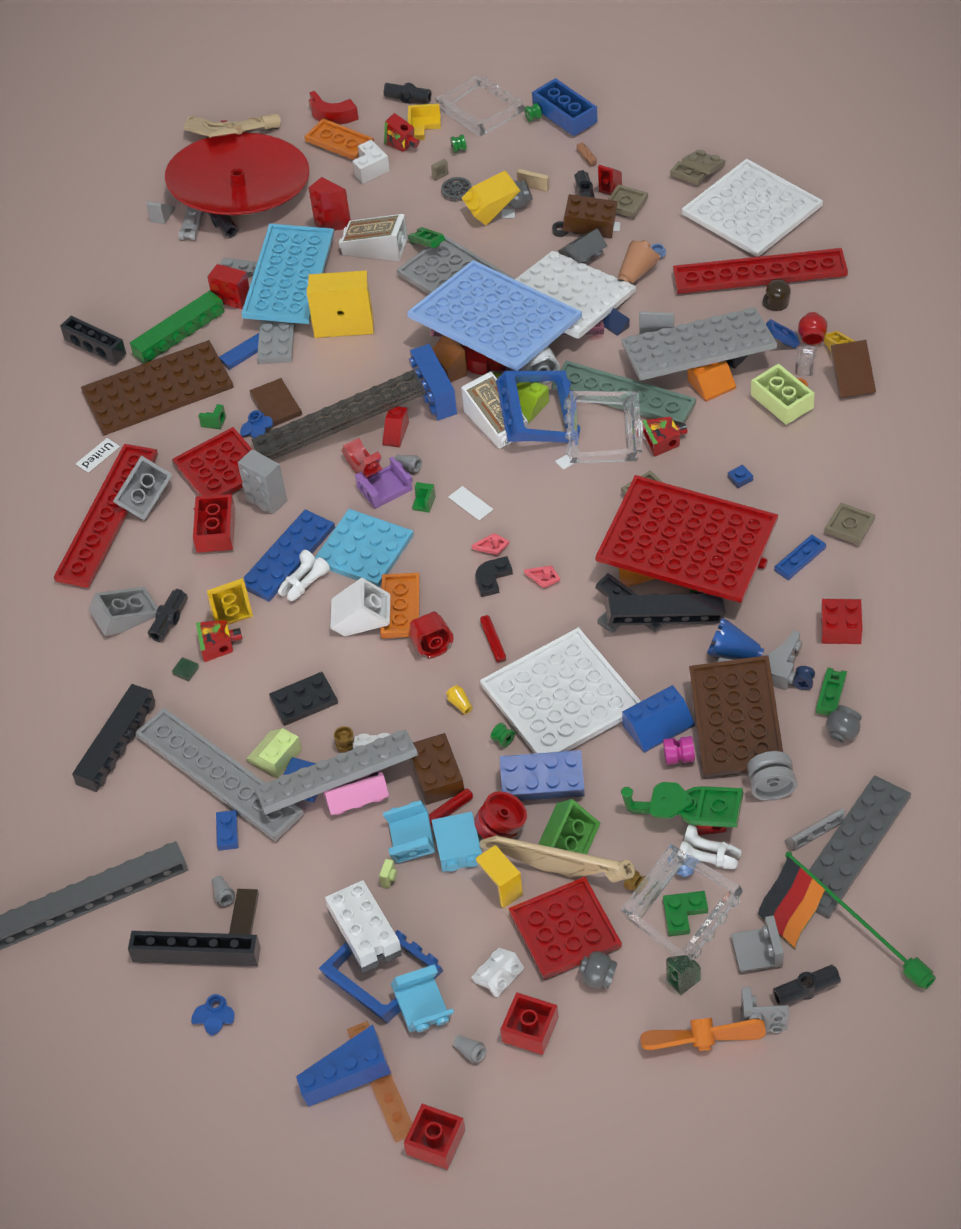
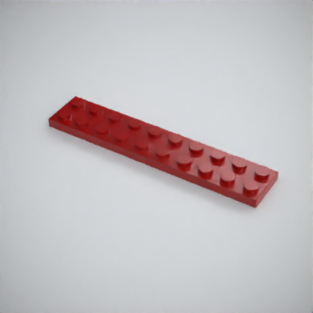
M842 248L675 265L673 266L677 294L767 285L774 280L795 282L848 276V269Z
M130 444L123 445L54 575L55 582L85 588L90 587L129 512L115 504L113 500L140 457L143 456L154 463L158 455L157 449Z

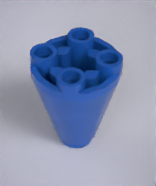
M724 618L721 619L718 629L721 631L717 630L712 639L715 645L710 644L707 651L708 655L732 660L762 656L764 648H761L759 643Z

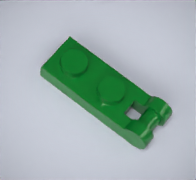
M420 227L417 229V232L408 235V240L412 244L416 242L430 248H436L445 240V237L442 233Z
M827 667L816 706V713L829 716L831 712L836 710L841 699L847 671L841 670L839 672L834 671V668Z

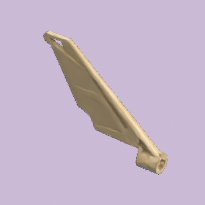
M500 836L483 839L479 843V846L484 849H490L496 845L504 855L544 872L559 873L570 879L604 871L608 879L615 883L633 878L635 874L634 865L627 859L616 861Z

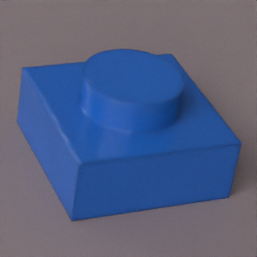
M744 465L728 472V478L737 488L753 481V475Z

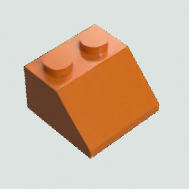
M726 361L687 369V380L705 402L736 389L735 381Z

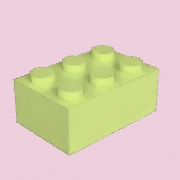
M780 364L775 365L751 380V396L786 425L814 408L815 393Z

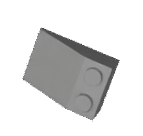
M141 456L113 502L145 521L170 482L173 474Z
M138 587L94 593L89 610L105 636L123 633L154 618L158 607L146 588Z

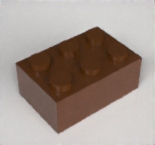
M569 194L564 215L563 231L586 234L598 228L602 237L612 238L618 201Z
M446 733L413 742L418 756L410 758V762L426 805L452 798L464 790L463 778Z

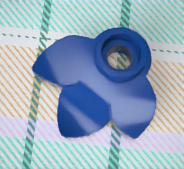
M258 410L252 411L248 415V421L242 425L240 435L245 437L251 434L255 440H260L264 437L266 428L273 426V420L269 416H264Z
M213 994L208 997L205 1004L198 1006L194 1010L191 1022L192 1024L204 1023L206 1032L213 1036L220 1032L223 1023L233 1024L235 1014L233 1009L227 1006L226 999L223 996Z

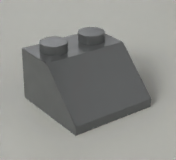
M597 228L583 234L558 250V252L578 263L586 264L591 260V256L594 255L596 257L602 254V249L607 247V244Z

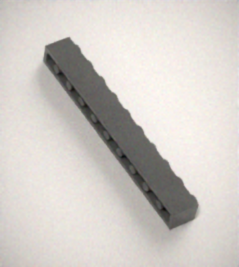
M177 841L165 844L154 851L146 852L135 859L127 860L123 864L108 868L104 872L89 876L85 880L70 884L61 890L51 892L42 898L30 901L23 906L1 914L0 950L189 871Z

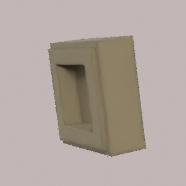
M445 159L431 165L432 178L435 181L449 174L448 163Z

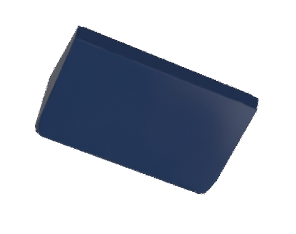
M613 308L611 313L602 319L599 324L618 336L630 327V319Z

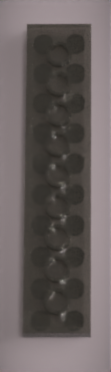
M412 370L251 440L257 452L274 460L421 397L426 392L416 372Z

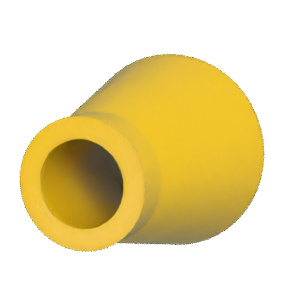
M455 685L447 691V700L464 715L472 711L473 706L470 704L462 687Z

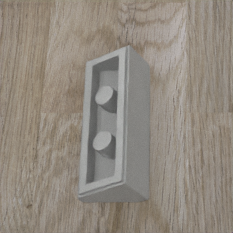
M842 808L828 814L785 839V843L792 851L801 848L840 825L844 820L845 810Z

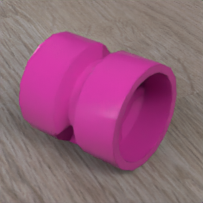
M692 736L680 737L678 741L675 738L663 739L666 765H675L679 761L683 763L695 762Z

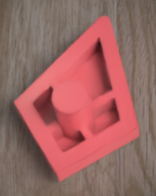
M493 533L473 544L472 549L499 555L509 545V541Z
M552 565L524 570L525 575L543 588L560 581V577Z

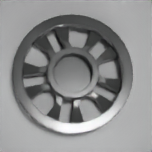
M453 177L447 179L442 184V195H444L445 199L449 198L454 202L458 199L461 201L462 197L472 186L470 181L465 178Z

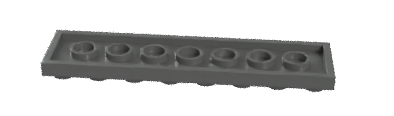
M874 775L809 871L842 900L911 798V793ZM825 891L816 913L829 919L839 903Z

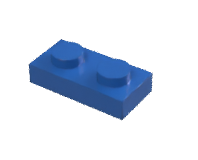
M772 319L766 323L774 339L776 338L786 346L789 345L793 348L800 344L796 332Z
M236 810L216 812L218 851L239 848Z

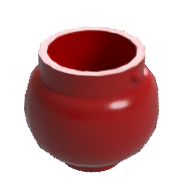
M810 312L803 316L798 323V333L802 337L803 343L815 345L823 342L824 336L827 333V321L816 312Z

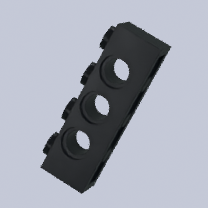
M72 315L60 325L65 341L113 364H117L126 355L123 339Z

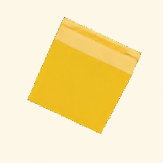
M367 270L309 274L307 297L315 338L374 334L373 308Z

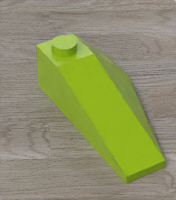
M492 372L497 379L502 375ZM539 382L516 383L521 411L528 420V423H530L549 403V388Z

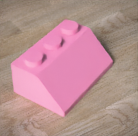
M381 770L323 792L331 815L342 814L346 810L361 808L365 804L380 802L384 798L389 797L385 778Z

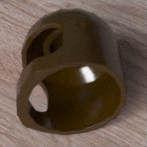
M783 280L771 281L767 285L766 294L763 297V306L772 311L786 309L789 305L791 294L788 283Z

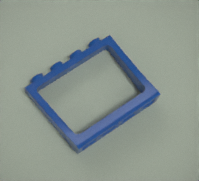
M505 371L496 380L508 442L574 443L580 438V425L576 423L577 410L573 408L572 404L574 396L570 394L569 389L571 381L567 379L566 371ZM554 381L557 385L566 432L527 429L524 426L516 383Z
M397 930L395 932L399 939L400 947L427 967L435 964L438 973L434 979L443 972L441 966L437 964L439 962L437 958L430 953L426 956L421 952L423 949L413 941L410 944L406 941L407 937L401 931ZM344 943L319 967V970L329 980L388 1024L401 1011L396 998L389 1004L384 1005L338 970L352 954L346 943Z

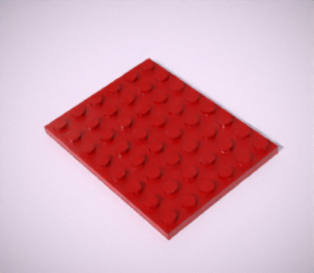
M635 475L595 556V561L742 603L777 523L778 514Z

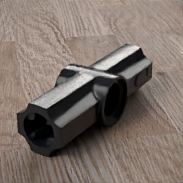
M385 83L383 94L385 97L398 98L403 103H410L411 101L430 103L432 91L430 89L417 88L412 83H405L404 85Z
M584 170L578 171L574 174L578 195L595 198L593 184L590 181L588 172Z
M208 213L215 228L219 227L223 234L229 238L235 236L238 229L231 220L230 215Z
M180 589L172 590L165 604L157 608L156 619L148 631V636L154 641L160 642L164 640L171 626H175L178 623L180 611L188 599L186 593Z
M831 964L812 973L802 972L797 979L773 988V994L778 1005H788L800 999H812L817 992L841 983V978L837 968ZM808 984L811 987H804L803 985Z

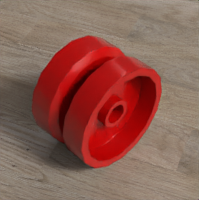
M503 791L493 792L488 795L474 818L475 828L484 839L493 836L514 839L518 831L525 824L527 811L523 803L514 795Z

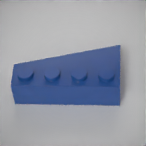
M372 1024L298 1074L296 1078L301 1095L308 1107L389 1075L391 1070L379 1035Z

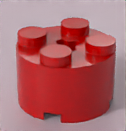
M436 611L413 619L410 622L409 637L422 656L427 655L428 658L440 656L448 650L447 646L449 643H453L454 636L443 617Z

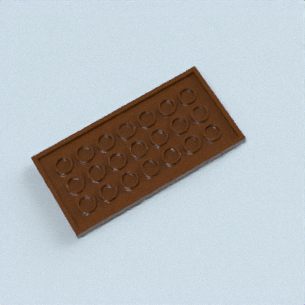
M210 340L81 386L82 393L103 436L234 388L233 382Z

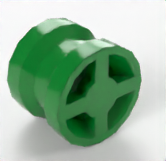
M538 103L533 104V106L524 107L525 116L529 122L535 118H542Z
M463 134L459 135V137H450L454 153L458 152V150H467Z
M499 723L492 730L490 738L493 741H498L500 746L506 748L514 740L515 731L507 729L504 723Z

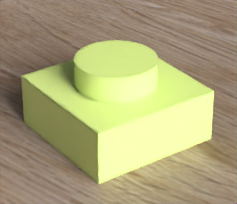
M385 859L379 879L381 887L389 889L392 881L396 880L397 869H395L394 860Z

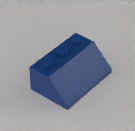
M673 685L622 711L623 727L644 753L662 744L663 739L673 738L695 726L684 698Z

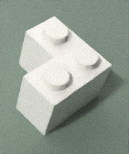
M372 140L358 146L359 158L352 162L354 175L362 184L390 171L388 156Z

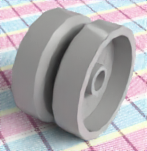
M764 752L752 758L747 764L748 777L751 780V790L755 798L765 801L779 800L793 793L797 787L792 760L784 752Z

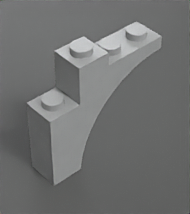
M793 630L781 646L763 655H769L774 687L787 690L789 684H793L796 677L794 672L795 653L800 652L802 647L800 632ZM720 657L718 662L729 661L732 659H725Z

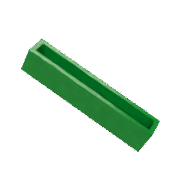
M209 290L129 342L132 354L142 363L150 362L223 314L225 311L222 299Z

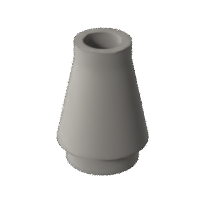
M397 454L394 458L397 462H401L404 469L412 473L418 472L421 469L422 459L417 455Z
M222 876L214 877L212 884L216 903L221 906L232 904L235 899L234 890L226 883Z
M458 1035L453 1042V1047L458 1049L470 1062L479 1063L486 1055L487 1049L482 1042L465 1038L461 1035Z

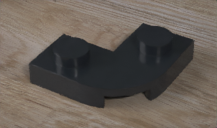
M508 556L486 561L477 568L475 576L481 597L500 593L496 579L513 575Z

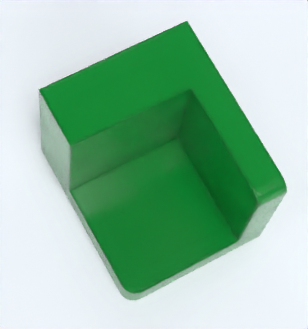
M217 404L213 413H199L198 417L201 427L221 430L226 419L224 405Z
M416 482V498L412 509L430 513L436 497L434 484Z

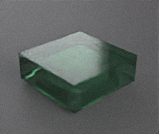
M182 657L172 670V674L190 681L199 669V665Z

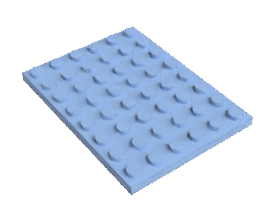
M473 260L407 311L408 318L518 371L582 317V311Z

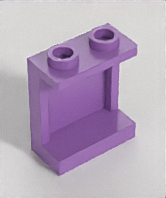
M394 457L389 458V466L366 478L362 472L355 474L357 488L374 509L412 491V476L409 472L406 473L401 462H397Z

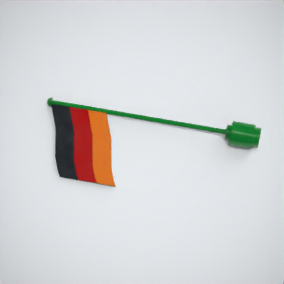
M791 851L786 852L785 857L787 860L778 879L764 897L758 915L764 921L765 917L774 916L779 935L794 949H796L802 931L817 911L826 891L904 962L903 974L918 988L922 987L926 990L933 984L936 976L933 974L934 971L918 957L907 960L792 856Z

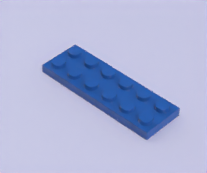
M305 509L243 577L246 590L270 602L278 593V589L286 577L292 575L300 567V553L303 550L313 553L335 529V523Z

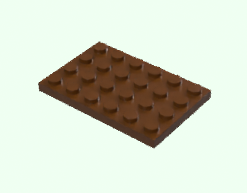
M769 655L689 666L704 778L747 772V764L755 756L770 751L783 752Z

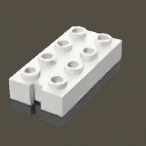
M364 880L325 897L328 913L363 973L378 967V962L385 960L387 963L402 956L399 939Z

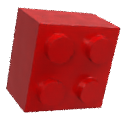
M216 264L207 276L210 291L222 299L224 305L243 309L250 288L247 272Z
M822 599V644H861L863 631L861 599Z
M516 992L500 1029L502 1042L544 1055L559 1018L558 1006Z
M422 1103L404 1140L406 1155L448 1170L466 1130L464 1118Z

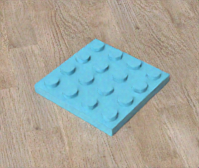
M348 509L315 556V560L318 557L324 559L330 566L329 571L355 580L364 578L380 587L382 584V574L390 572L413 538L414 533L413 530Z

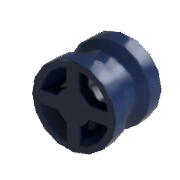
M809 666L797 667L795 671L796 677L793 681L794 686L800 690H810L813 687V679L815 677L814 669Z

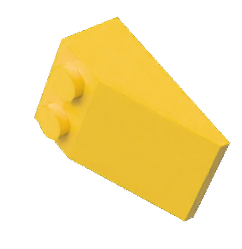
M505 170L472 186L462 197V200L473 216L487 225L521 190Z
M243 578L207 590V601L214 621L226 620L228 625L253 617Z

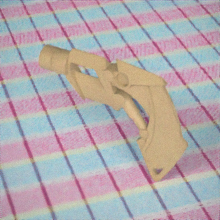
M278 113L252 117L237 122H210L208 119L188 116L184 123V130L209 136L210 138L229 134H242L243 131L258 128L263 130L278 128L281 126V121Z

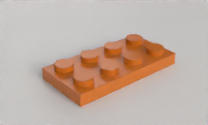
M322 119L304 136L306 142L352 160L359 158V145L369 140L374 142V138L326 119Z
M420 573L382 574L381 589L390 594V624L380 627L381 639L409 637L410 622L420 617Z

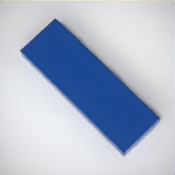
M259 333L219 356L222 364L230 370L258 353Z
M810 535L775 565L774 571L790 580L826 549V543L814 535Z

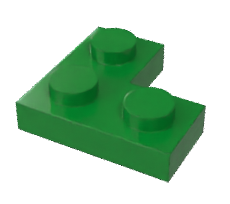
M705 891L663 895L669 937L690 934L688 916L708 913Z

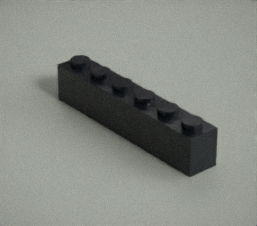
M671 593L664 595L614 594L607 597L605 605L608 626L718 624L726 613L723 598L711 594Z
M134 684L130 685L73 771L72 775L76 785L95 792L99 790L100 786L104 785L106 777L115 768L116 762L124 754L126 746L130 740L134 739L135 732L145 722L149 711L154 708L155 699L152 690Z
M131 931L128 945L132 962L258 966L261 950L257 935Z

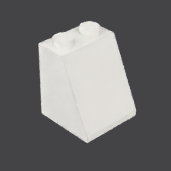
M360 578L331 600L330 628L343 636L390 624V594L364 578Z

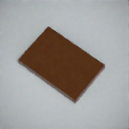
M867 340L831 345L840 399L875 393L876 388Z
M282 378L249 390L260 412L264 416L272 418L273 426L302 415L300 407Z

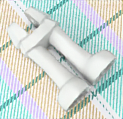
M303 550L300 553V567L292 575L287 576L278 589L279 595L282 597L287 595V599L292 602L305 593L308 585L330 570L329 564L324 559L318 557L315 560V557L308 550ZM309 572V574L299 582V580Z
M689 824L684 841L680 846L678 860L686 861L691 859L716 865V868L736 869L738 865L736 859L741 857L742 850L725 842H715L698 836L697 828ZM694 848L712 851V852L717 853V855H716V854L707 853V852H703V851H699V850L694 849Z

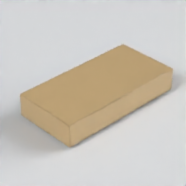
M518 169V181L525 180L529 188L548 192L550 188L548 175Z

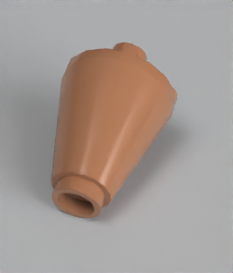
M631 241L617 280L633 284L658 263L661 256L651 248V244L648 241Z

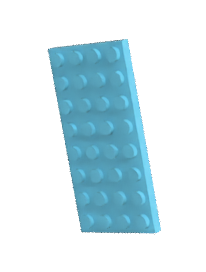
M269 224L242 310V318L309 324L311 315L307 297L309 274L324 273L334 237V229Z

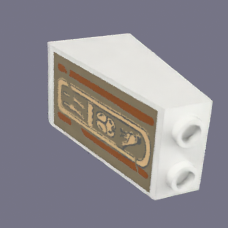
M405 214L349 221L347 227L344 228L343 237L339 240V248L342 250V255L400 262L408 240Z
M489 372L461 387L463 407L468 417L500 449L512 442L507 441L496 383L497 378L492 372ZM522 413L524 426L529 429L528 420Z

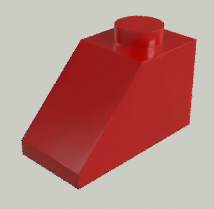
M599 164V192L611 195L618 184L622 185V172Z
M390 405L385 417L383 446L400 448L409 424L407 407Z

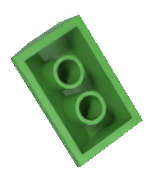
M573 799L557 803L538 844L587 854L600 822Z

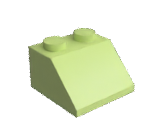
M284 728L270 731L246 758V761L278 778L287 768L291 758H296L302 751L299 737Z

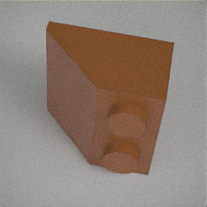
M442 335L433 347V351L450 382H454L467 376L465 350L457 341Z

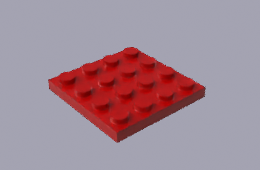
M232 427L172 459V462L199 496L232 494L243 488L238 462L252 448L236 429Z
M586 877L508 908L509 914L543 980L580 965L583 957H588L594 951L607 954L622 947L620 938Z

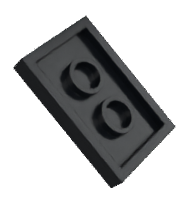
M323 672L269 693L270 700L284 726L338 704V699Z

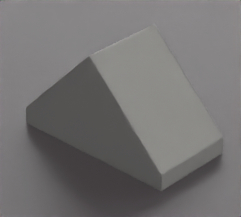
M151 201L146 203L151 222L166 224L175 210V206Z

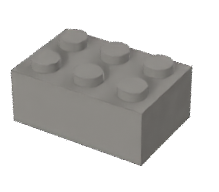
M253 449L249 451L238 462L245 498L248 502L258 505L263 511L274 514L287 502L280 464Z

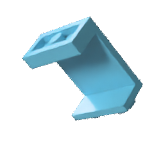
M414 801L408 805L399 808L395 807L387 812H383V817L389 823L393 847L389 848V854L396 864L435 852L428 809L422 801Z
M472 812L432 820L442 872L477 866L476 857L481 855L482 852Z
M435 964L397 976L391 983L409 1032L417 1030V1033L429 1029L430 1025L437 1024V1026L446 1024L454 1013L453 1008L446 1009L434 977L438 973Z

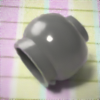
M525 180L514 181L521 191L507 204L508 206L511 205L513 208L520 209L525 207L528 201L533 200Z
M838 705L836 710L831 712L826 720V727L830 732L829 736L839 742L854 739L860 731L862 716L849 707Z
M594 951L588 957H583L578 972L582 973V981L587 986L596 989L601 987L608 989L612 982L617 962L611 960V957L604 952Z

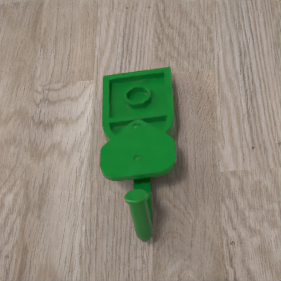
M661 782L654 787L651 802L633 801V790L630 787H623L621 790L628 812L651 814L656 818H672L675 815H680L686 823L691 825L738 827L744 794L743 788L697 786L685 791L676 782Z

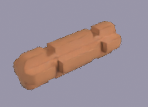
M583 142L576 145L578 152L590 166L596 165L597 158Z

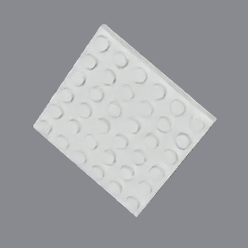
M745 159L684 206L681 211L684 216L750 254L759 257L823 206V200L756 163Z
M551 251L515 279L582 311V317L564 332L577 339L581 338L610 314L613 308L616 309L636 292V286L629 282L617 280L618 278L612 275H608L586 264L578 263L572 258Z
M579 627L480 680L482 688L534 754L570 751L622 722V711L641 702Z

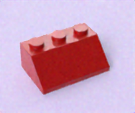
M321 177L308 187L314 223L319 228H331L334 231L344 230L349 221H351L346 189Z

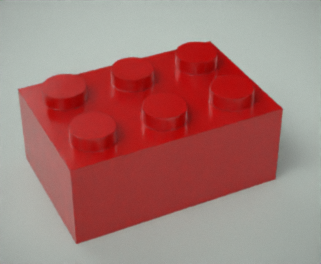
M232 494L195 497L193 541L196 552L233 550L235 505Z

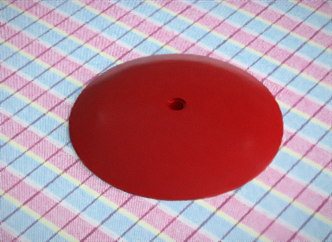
M242 132V134L207 137L186 146L169 161L165 170V183L170 193L177 200L191 208L213 214L241 215L268 210L289 201L306 185L310 169L305 155L291 143L270 135Z

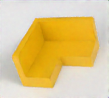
M439 104L408 105L407 122L415 128V138L425 140V130L441 129Z
M496 845L476 857V862L498 886L502 908L523 896L521 873Z

